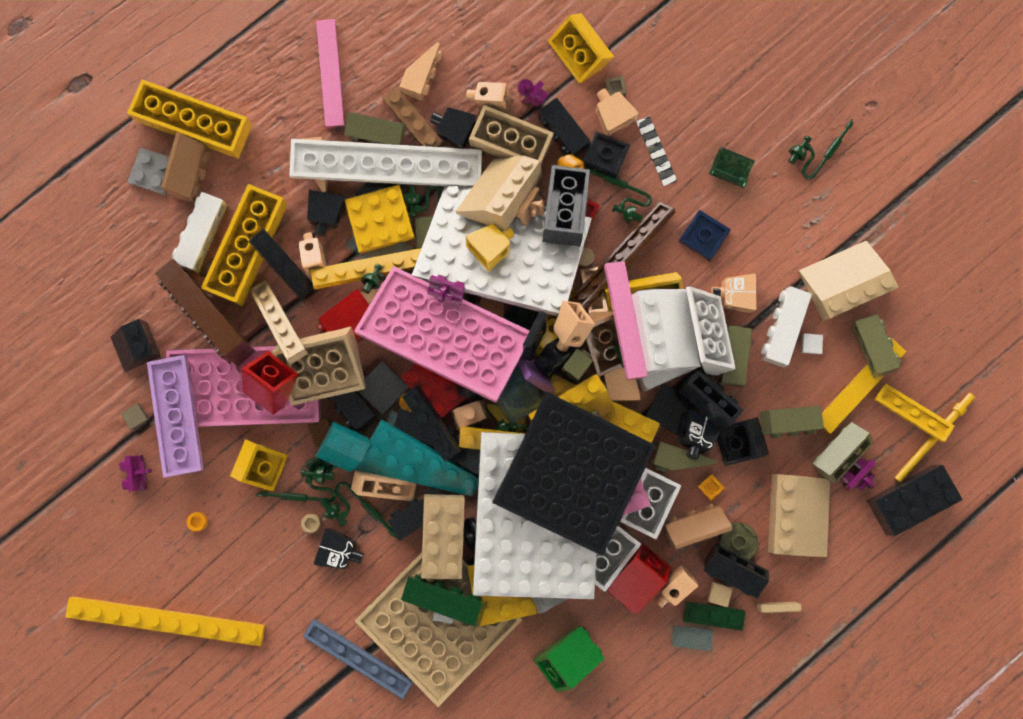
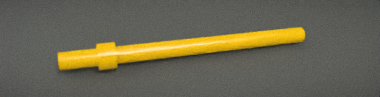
M968 393L960 403H957L952 408L951 414L945 420L953 424L959 416H962L967 411L966 408L975 399V396ZM930 436L894 479L901 483L938 440Z

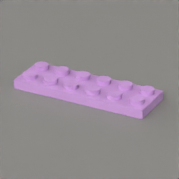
M181 355L147 362L163 478L203 471L204 466L188 356Z

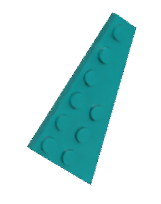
M381 420L369 440L370 445L363 459L355 467V470L468 496L475 494L479 484V476L451 459L444 462L439 452L384 420Z

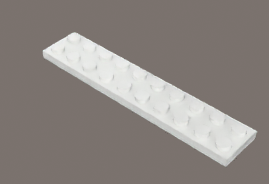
M291 139L290 178L431 186L457 185L473 188L481 177L482 150Z

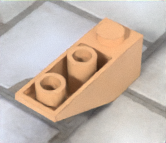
M437 42L406 69L399 86L404 95L421 101L424 95L427 96L430 89L429 81L431 78H434L436 73V63L440 62L443 52L441 51L440 43Z

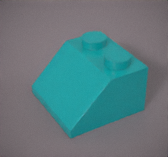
M333 422L315 457L348 472H352L363 459L370 445L369 438Z

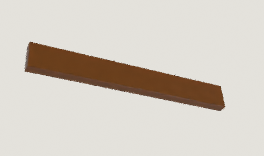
M660 201L568 301L580 303L586 311L608 287L604 265L606 263L625 261V266H627L676 213L675 208Z

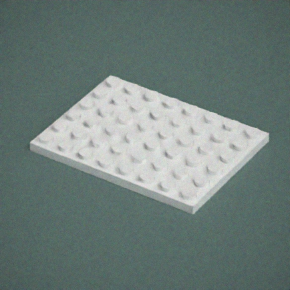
M457 185L445 186L412 276L429 283L431 275L438 276L440 274L446 276L448 281L463 282L465 284V293L558 316L562 302L569 300L592 218L585 216L581 247L542 242L546 212L542 216L536 215V217H532L527 226L522 225L520 218L515 217L509 225L514 232V237L509 240L510 252L488 272L466 248V236L489 225L460 216L455 212L472 188Z
M481 432L473 595L594 599L597 553L492 503L525 434Z

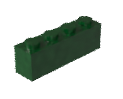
M420 574L407 578L401 597L402 601L474 627L480 625L487 601L482 600V596L473 595V593L470 595L464 594V590L452 586V589L447 588L445 583L441 581H427V578H421Z

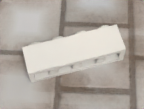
M201 192L200 197L196 198L193 213L188 216L186 229L182 231L179 245L172 253V259H175L183 268L196 273L200 271L228 206L222 199Z
M791 286L782 290L779 296V301H781L779 308H776L773 314L774 324L769 327L767 332L768 342L763 345L761 351L763 361L780 367L789 365L812 295L811 293Z

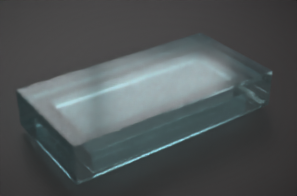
M673 625L671 646L712 651L713 630Z

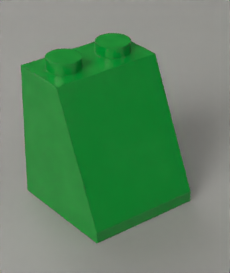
M582 626L571 629L542 651L533 661L556 692L572 690L605 658L600 647L590 639L589 632L582 628Z

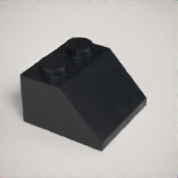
M141 319L121 326L110 337L124 372L161 357L148 323Z
M758 417L734 423L726 430H721L717 437L725 466L769 455Z

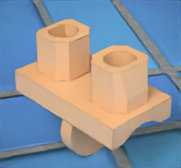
M537 187L532 189L515 216L520 218L522 225L527 226L532 217H536V215L542 216L546 212L545 201L540 197V189Z

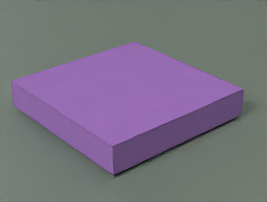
M522 355L518 366L525 379L544 392L547 391L553 394L556 390L549 377L545 376L534 365V360H525Z

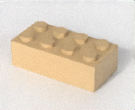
M483 105L469 137L471 147L498 158L526 156L539 160L542 167L553 141L554 133Z
M424 494L421 578L462 579L464 495Z

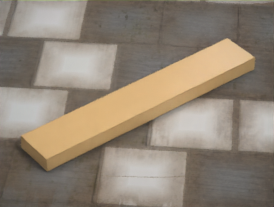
M264 280L251 288L250 292L289 364L291 365L308 353L268 282Z

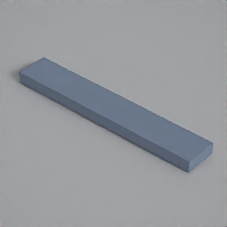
M315 618L303 635L305 639L403 700L414 683L408 676Z

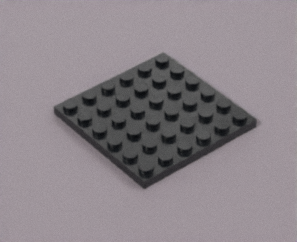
M546 391L492 503L603 556L656 445Z

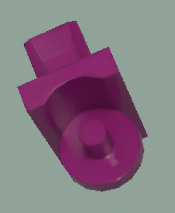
M528 79L521 80L517 85V89L522 96L526 97L520 102L523 105L530 103L537 108L549 95L542 89L544 83L538 81L533 85Z
M440 274L438 276L431 275L427 294L437 297L439 303H443L445 300L461 305L465 284L460 281H448L446 276Z
M143 455L126 456L125 460L119 462L120 470L127 473V479L122 481V489L129 490V492L147 490L146 474L152 473V469H146Z
M861 457L853 465L858 472L854 475L848 470L841 478L845 483L843 487L848 491L861 481L857 486L860 490H863L866 486L872 489L874 483L871 480L875 475L871 472L867 477L865 475L876 463Z

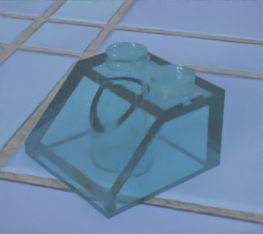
M517 368L513 371L495 404L510 424H513L537 410L542 398L536 386L528 382L520 368Z

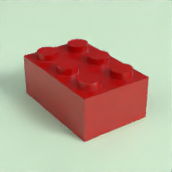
M415 364L401 375V378L410 389L418 385L420 386L442 420L452 410L468 400L467 397L458 395L455 382L435 374L418 364Z

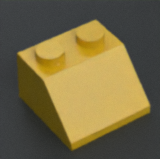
M245 439L230 476L240 482L274 492L288 455Z

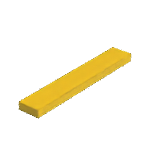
M892 338L893 351L901 358L907 351ZM866 364L822 412L823 430L831 434L884 376L874 379L868 364Z

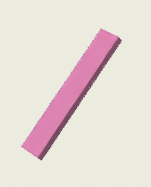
M335 19L316 21L325 126L327 129L345 127Z
M625 261L606 263L604 265L626 380L646 378L648 375Z

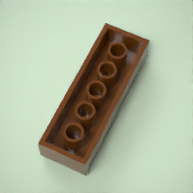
M175 259L170 260L155 273L159 278L158 284L169 292V297L176 304H179L180 310L192 320L191 323L204 334L203 337L210 345L216 348V353L222 359L224 358L229 364L233 362L236 366H239L256 352L207 293L201 289V286L189 272Z

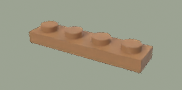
M397 86L382 97L383 101L403 124H406L408 131L421 146L440 147L443 145L441 138Z

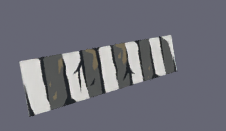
M650 116L636 121L663 186L676 182V176Z

